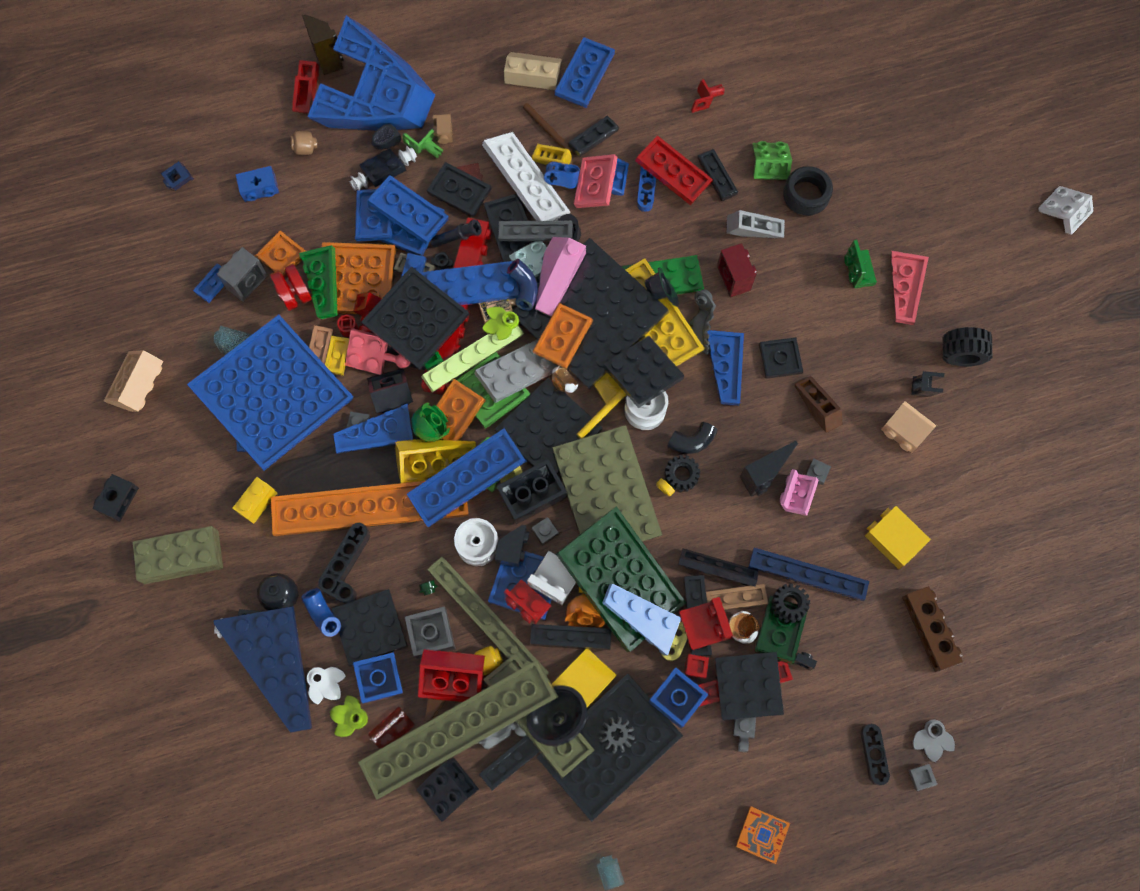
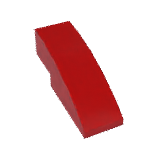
M299 60L298 76H295L293 112L309 113L319 77L320 65L317 62Z

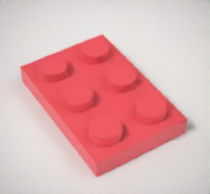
M615 154L582 158L574 201L576 208L609 206L617 164Z

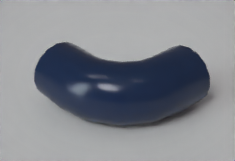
M516 259L508 267L507 274L514 278L519 286V294L515 300L516 305L523 310L529 311L533 309L538 293L537 281L529 267L520 259Z

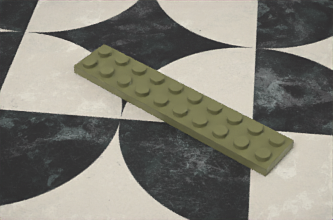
M536 660L358 763L376 800L558 698L540 662Z

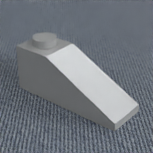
M739 210L727 216L726 233L744 237L784 238L785 220Z

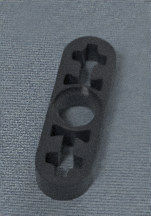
M867 724L861 729V739L869 779L875 785H885L890 779L882 733L877 725ZM869 728L876 732V735L873 736V742L878 741V745L868 746V743H872L871 737L866 735ZM873 748L878 749L880 752V758L877 761L870 757V751ZM882 763V766H878L879 772L884 774L881 782L878 778L874 777V774H877L878 771L877 767L872 768V764Z

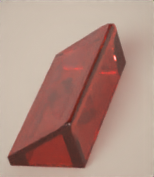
M397 707L368 735L377 747L382 749L401 738L415 724L400 707Z

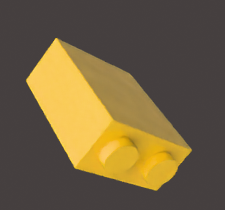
M895 506L892 510L887 508L880 515L882 519L878 523L874 521L866 528L869 532L865 537L894 566L901 569L931 539Z

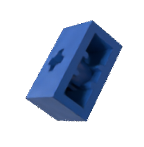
M271 166L236 174L239 192L244 202L255 201L262 197H271L279 193L276 176Z

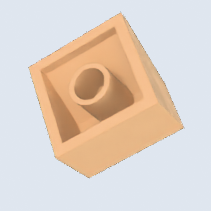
M904 402L881 430L884 431L888 438L898 442L903 450L913 453L936 425L907 402Z

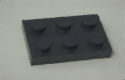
M445 162L427 189V193L474 218L492 188L491 185Z

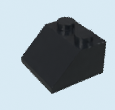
M404 368L367 378L369 392L376 413H385L392 408L401 407L405 404L409 405L413 402Z

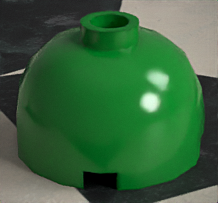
M427 402L414 412L411 419L414 434L426 442H435L445 437L449 433L450 427L447 428L446 426L448 420L445 414L436 405L431 407L430 403Z

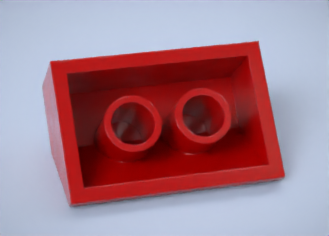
M423 649L420 662L418 697L464 702L480 693L482 690L485 656Z

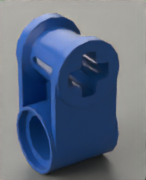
M550 162L547 164L544 180L550 185L571 189L576 188L580 168L573 164Z

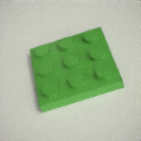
M497 352L457 379L458 382L486 399L475 416L485 429L530 396L528 390L524 388L497 403L493 401L474 373L476 369L501 358Z

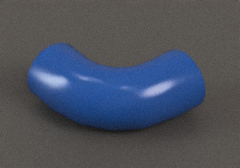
M311 589L301 596L309 615L318 629L326 636H335L340 631L341 624L329 609L320 589Z

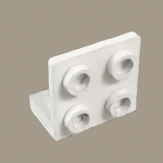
M1059 186L1038 209L1039 212L1064 219L1065 233L1072 235L1093 212L1092 195Z
M550 551L547 552L535 574H531L527 580L529 586L563 605L576 583L557 555Z

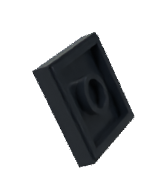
M796 337L759 343L766 379L803 374Z

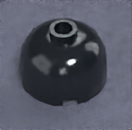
M274 573L264 577L257 589V598L261 606L267 611L292 607L296 604L299 596L298 587L294 580L288 575Z

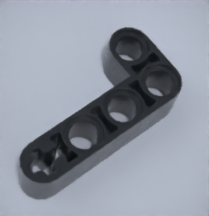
M355 523L351 526L318 581V586L324 593L343 604L353 602L357 597L356 591L344 581L370 539V532L363 523ZM362 531H363V533H364L363 535H357V534H356L357 532H362ZM353 546V553L345 554L346 549ZM343 563L344 568L340 572H336V565ZM332 580L333 586L330 589H325V583ZM350 590V596L343 599L342 592Z

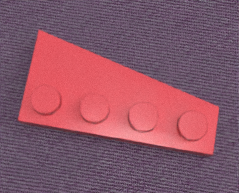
M896 251L891 252L895 322L909 325L915 324L929 257Z

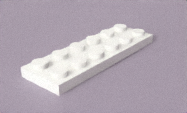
M513 132L484 140L482 146L536 221H556L562 215L570 213L553 187L545 182L543 173Z

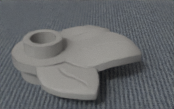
M930 720L925 724L923 730L915 734L913 747L916 750L924 749L927 757L932 762H936L941 757L943 750L954 751L955 741L952 735L945 731V727L940 721ZM933 726L937 729L936 734L931 732Z

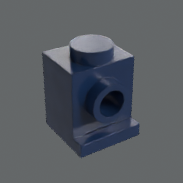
M179 161L161 173L165 178L162 180L169 189L172 188L175 191L194 179L184 164ZM180 175V179L176 181L175 177Z

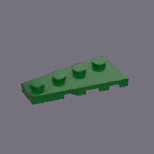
M330 245L299 253L300 258L303 260L304 272L307 274V283L312 292V301L317 317L319 319H326L338 316L335 247Z

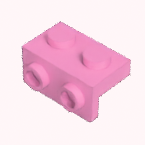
M792 469L790 475L786 478L785 491L780 496V503L783 509L787 512L807 516L819 481L817 477L801 475Z

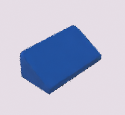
M617 158L611 194L623 196L629 163Z

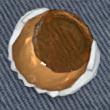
M560 366L553 369L552 383L554 387L562 392L573 393L578 387L577 381L572 378L567 369Z
M740 611L730 618L729 625L733 634L732 638L743 644L751 643L755 640L759 630V623L754 616L747 611Z

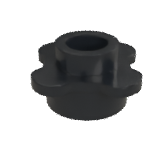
M440 252L431 259V264L435 265L437 270H444L448 266H452L453 261L448 258L445 252Z

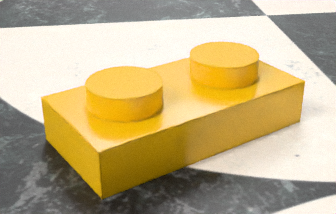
M331 336L325 366L332 374L344 375L349 338Z

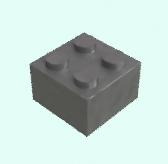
M243 247L236 251L228 263L223 265L217 273L226 289L242 302L268 276L259 259Z
M445 607L405 617L413 656L416 659L422 658L423 649L437 651L456 649Z

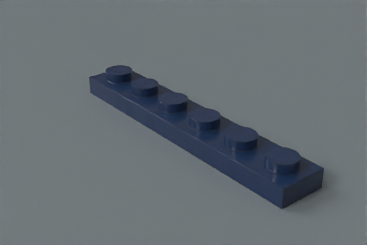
M755 547L752 550L748 566L765 573L864 601L866 599L869 585L868 580Z

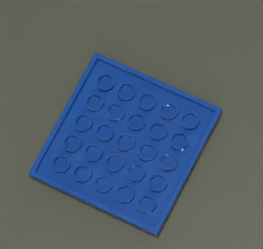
M277 315L187 384L263 471L354 399L352 394L280 315Z

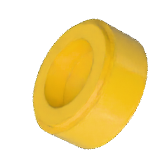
M662 478L656 483V486L668 497L675 492Z

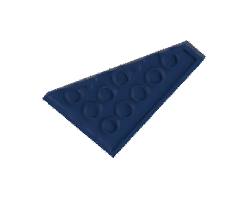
M294 606L213 620L215 627L289 732L311 729L312 723Z

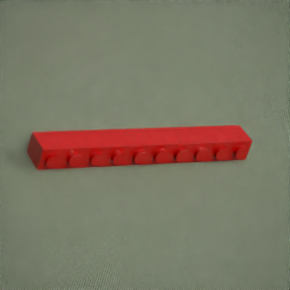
M467 217L466 224L470 223L473 219ZM478 220L482 228L481 234L479 236H470L467 240H461L454 268L483 265L482 257L486 256L488 249L486 243L487 240L491 239L492 235L489 222ZM466 304L461 306L468 311L469 305L473 304ZM470 315L438 350L443 361L460 352L461 345H459L460 339L464 338V324L468 322ZM422 380L421 386L424 392L443 395L452 380L434 392H431L424 380Z

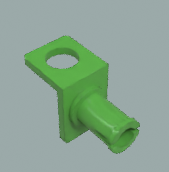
M431 130L419 143L406 133L403 134V142L410 148L412 147L418 155L422 150L426 149L437 159L439 157L438 154L441 155L443 149L432 141L434 130Z

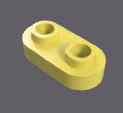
M682 622L679 623L677 628L682 631V635L676 636L675 634L670 647L674 649V654L664 656L661 653L662 657L667 661L677 660L687 641Z

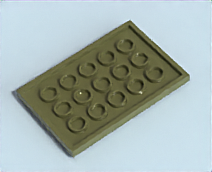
M626 425L552 448L579 534L617 506L642 542L662 536Z

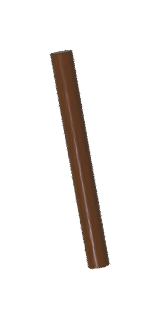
M528 103L524 104L523 109L562 148L569 149L572 154L573 151L568 147V143Z

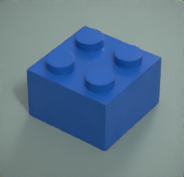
M394 652L353 662L362 704L403 694Z
M675 668L649 700V703L681 729L708 696V693Z

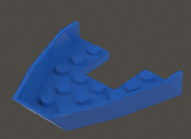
M346 15L333 50L365 63V68L354 96L320 83L308 118L328 128L377 131L383 125L389 123L397 130L423 128L435 97L433 91L414 69L368 28Z

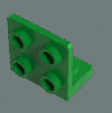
M853 240L844 256V263L849 269V281L853 284L854 289L874 286L877 281L869 251H860L858 240Z

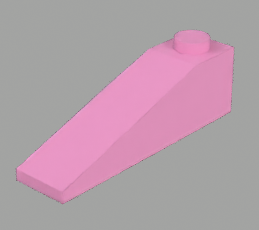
M552 237L544 252L535 306L536 310L552 317L586 255L585 245L571 238Z

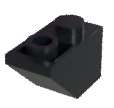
M526 525L519 526L498 541L495 562L497 564L519 568L520 562L524 563L526 551H523L524 543H528L530 533L527 531Z

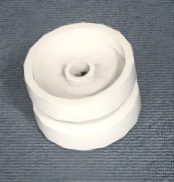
M663 392L640 408L627 396L624 408L626 419L633 427L641 430H651L658 427L663 422L667 411L668 395L666 392Z
M480 518L469 519L457 528L454 543L460 558L464 562L473 566H483L495 558L499 539L494 526L487 520Z

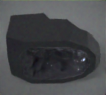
M389 123L383 125L375 132L371 145L376 149H389L402 141L398 130Z

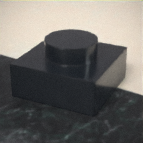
M801 652V654L797 653L794 664L811 671L815 669L817 661L812 659V655Z

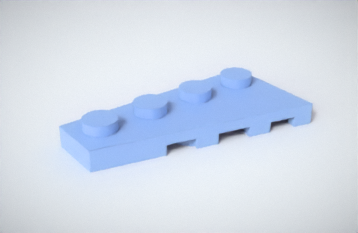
M609 584L602 603L620 619H624L630 624L633 630L644 636L646 641L657 647L660 653L664 656L668 655L681 618L614 584Z

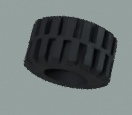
M963 327L948 331L943 335V360L948 364L970 367L984 364L993 358L992 334L985 329Z

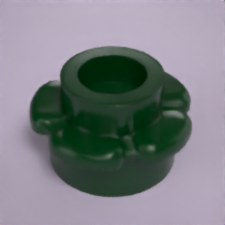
M434 580L419 584V593L423 592L424 596L434 593V588H437Z

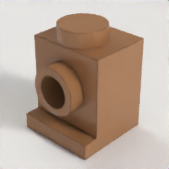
M451 114L433 115L434 136L438 137V143H453Z

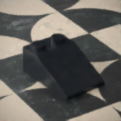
M797 441L745 466L740 478L750 496L755 494L760 496L768 491L767 488L771 486L772 481L798 445Z

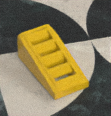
M537 144L531 158L533 161L544 165L550 162L570 164L572 155L569 149Z

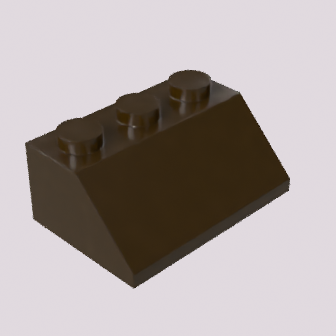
M306 14L302 15L323 75L342 70L341 62L344 61L341 53L333 50L337 41L335 30H331L327 22Z

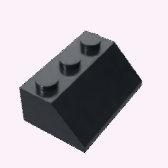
M549 459L497 486L503 502L516 525L567 498V491Z

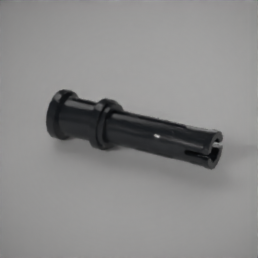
M473 219L470 223L459 224L456 229L435 235L431 239H435V241L430 243L436 248L458 239L467 240L470 236H479L482 228L478 220Z

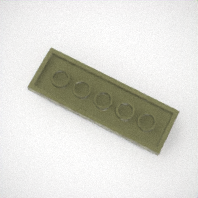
M514 654L485 677L483 682L489 688L524 668L525 665ZM527 715L515 721L561 778L566 776L594 751L581 733L563 745H543L530 734L526 723Z

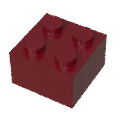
M742 243L721 250L717 263V268L730 298L751 291L757 275L755 266L751 265L749 260V252L747 249H744Z

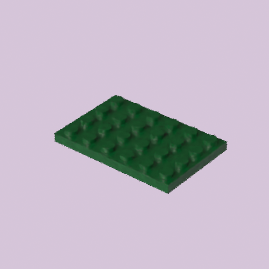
M617 506L556 553L559 560L626 652H631L646 638L633 630L630 624L624 619H620L602 603L609 584H614L672 614L686 603Z

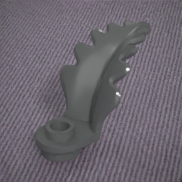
M703 289L697 291L694 295L700 312L689 322V325L693 326L691 329L704 347L702 352L708 355L710 353L708 346L710 342L707 340L709 339L707 331L711 328L709 321L714 318L713 311L716 305L712 300V294L708 290Z

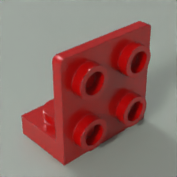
M522 579L511 591L508 589L504 591L506 604L513 610L516 608L520 610V616L528 623L532 621L536 624L551 608V605Z
M720 597L713 598L708 603L679 612L691 650L725 641L733 636Z

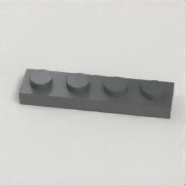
M499 221L498 239L499 241H551L552 237L572 239L573 222Z

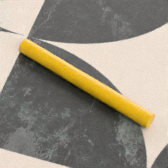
M621 389L576 435L580 439L584 438L627 394Z

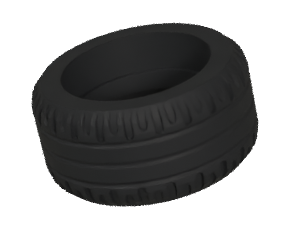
M803 166L796 169L788 176L784 186L783 197L786 205L792 211L803 216H812L820 213L827 207L833 193L832 181L829 175L822 171V169L820 170V168ZM801 182L812 183L819 188L822 197L816 200H806L796 193L794 186Z

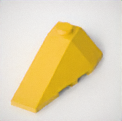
M416 439L395 442L400 483L426 481V479L434 476L474 449L476 442L453 440L426 442Z

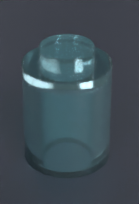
M611 855L600 858L597 868L604 890H610L625 884L617 858L612 859Z

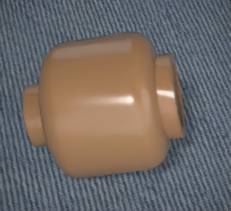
M296 131L293 133V136H290V147L297 155H310L313 153V148H317V140L309 131Z

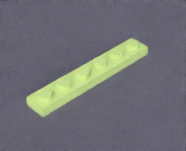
M517 326L515 329H512V334L505 340H498L497 334H487L421 377L431 392H434L515 341L524 333Z

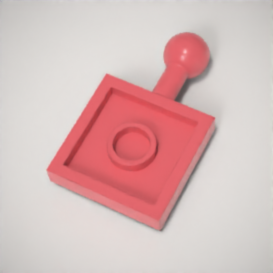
M354 328L351 329L345 366L381 375L385 360L396 363L399 368H407L410 362L400 354L386 353L388 345L375 334Z

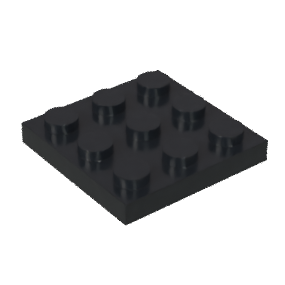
M647 336L607 361L603 367L638 408L684 379V374L650 336Z
M390 589L332 608L334 616L341 624L339 635L349 666H353V662L385 655L407 647Z
M777 652L715 658L722 720L784 715Z

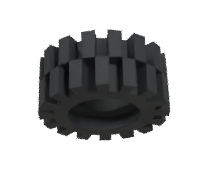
M679 455L678 458L676 456L673 457L666 466L664 473L665 481L674 490H679L678 492L692 490L700 477L698 463H695L693 458L689 459L687 455L686 457H683V455ZM679 467H685L688 469L690 476L686 480H679L675 476V470Z
M791 583L789 586L784 584L782 588H778L771 600V603H773L771 608L772 610L775 609V616L777 614L780 615L779 620L784 618L786 623L791 620V623H795L796 620L800 621L805 616L810 607V600H807L809 598L808 594L804 595L806 591L804 588L800 591L799 585L793 587ZM791 597L795 599L798 607L794 610L788 609L783 603L784 598Z

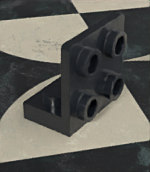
M454 757L443 763L417 788V792L441 822L479 790Z

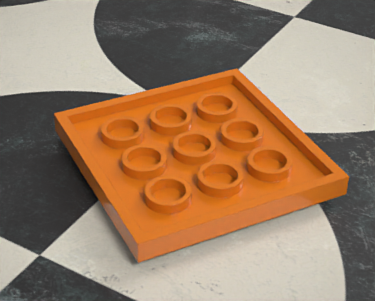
M322 242V247L330 245L335 247L337 313L357 314L353 312L357 294L370 292L383 298L392 289L396 254L395 245Z

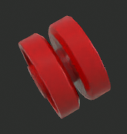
M294 263L285 267V272L288 276L286 280L280 271L270 274L281 301H284L289 311L298 307L295 295H298L300 301L304 304L312 300Z

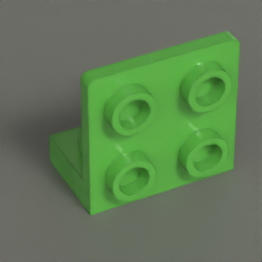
M765 141L753 143L752 147L755 156L754 179H787L792 165L788 144L784 142L767 143Z

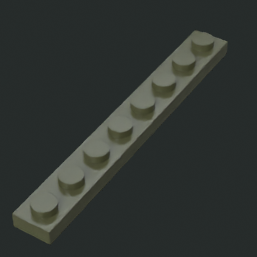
M443 557L439 558L427 569L508 659L515 654L525 666L537 660ZM542 666L546 676H548L549 672Z

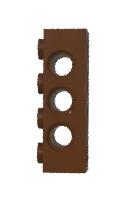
M928 586L903 596L904 604L934 672L962 663V652L953 641V632L945 623V614L936 603L937 597L935 592ZM922 605L928 607L929 614H925L922 611ZM931 624L937 627V633L931 631ZM939 643H943L945 645V653L940 651Z

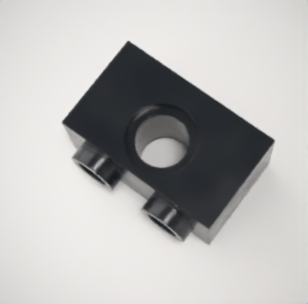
M112 474L105 481L104 489L96 497L92 509L120 522L139 487ZM117 494V498L111 501L112 496Z

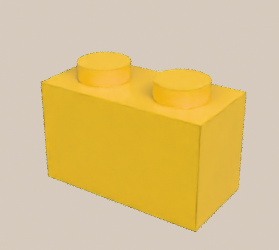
M256 477L233 506V509L254 524L270 504L271 497L276 496L277 492L270 485Z

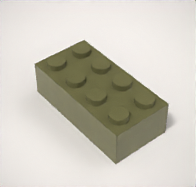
M213 526L133 541L136 580L143 584L223 569L219 531Z

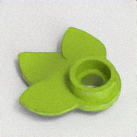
M491 307L486 309L491 319L485 323L482 329L488 334H497L498 340H505L512 334V329L518 326L519 318L514 312H506L502 307ZM507 320H512L513 322H512V323H507L506 321H507Z
M346 696L344 705L335 706L330 710L331 719L338 723L334 732L336 736H350L355 729H361L367 724V713L361 709L360 701L356 697ZM356 715L359 716V720L357 722H355Z

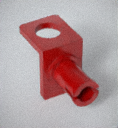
M702 79L697 88L701 98L694 101L691 112L708 109L714 97L724 95L723 85L718 84L708 87L705 80Z

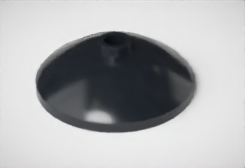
M565 685L552 686L558 698L529 713L526 717L530 734L543 745L559 746L573 740L585 725L587 719L586 702L577 690Z

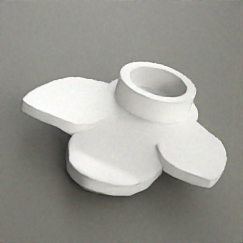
M319 667L311 669L307 674V682L310 685L308 692L310 699L316 704H319L323 697L330 700L340 699L341 692L337 683L346 677L344 672L335 667H329L325 670ZM315 674L321 675L320 681L316 682L313 680Z

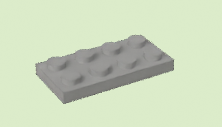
M538 340L475 370L474 374L495 403L551 375L553 369L557 367L555 363L533 353Z

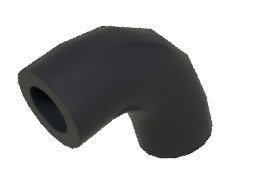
M701 422L693 435H685L675 430L667 448L683 454L698 453L710 445L718 430L706 422Z

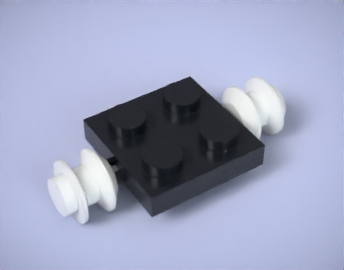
M406 146V151L399 150V157L389 148L360 164L359 166L365 175L358 172V177L354 178L351 176L352 180L349 182L354 191L360 190L363 186L367 189V181H370L376 188L389 175L394 178L405 172L406 168L404 165L409 166V161L411 160L416 162L415 158L417 155L413 148L409 149Z

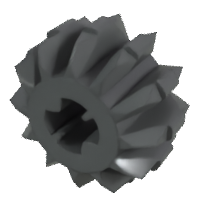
M611 717L609 719L611 726L604 722L603 726L607 731L600 730L599 732L601 735H606V737L600 739V742H609L605 746L606 750L613 745V753H616L617 746H619L621 752H624L623 743L630 748L631 744L627 739L634 740L635 738L633 735H628L629 732L634 731V728H625L629 724L628 720L621 725V717H618L617 724H615L614 719ZM616 729L620 730V733L623 734V737H620L618 741L613 739L614 736H611V732L614 733Z

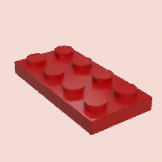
M658 135L635 160V162L690 206L713 180Z

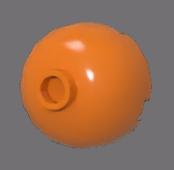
M585 594L577 596L569 602L565 613V621H568L569 626H595V628L604 626L605 621Z

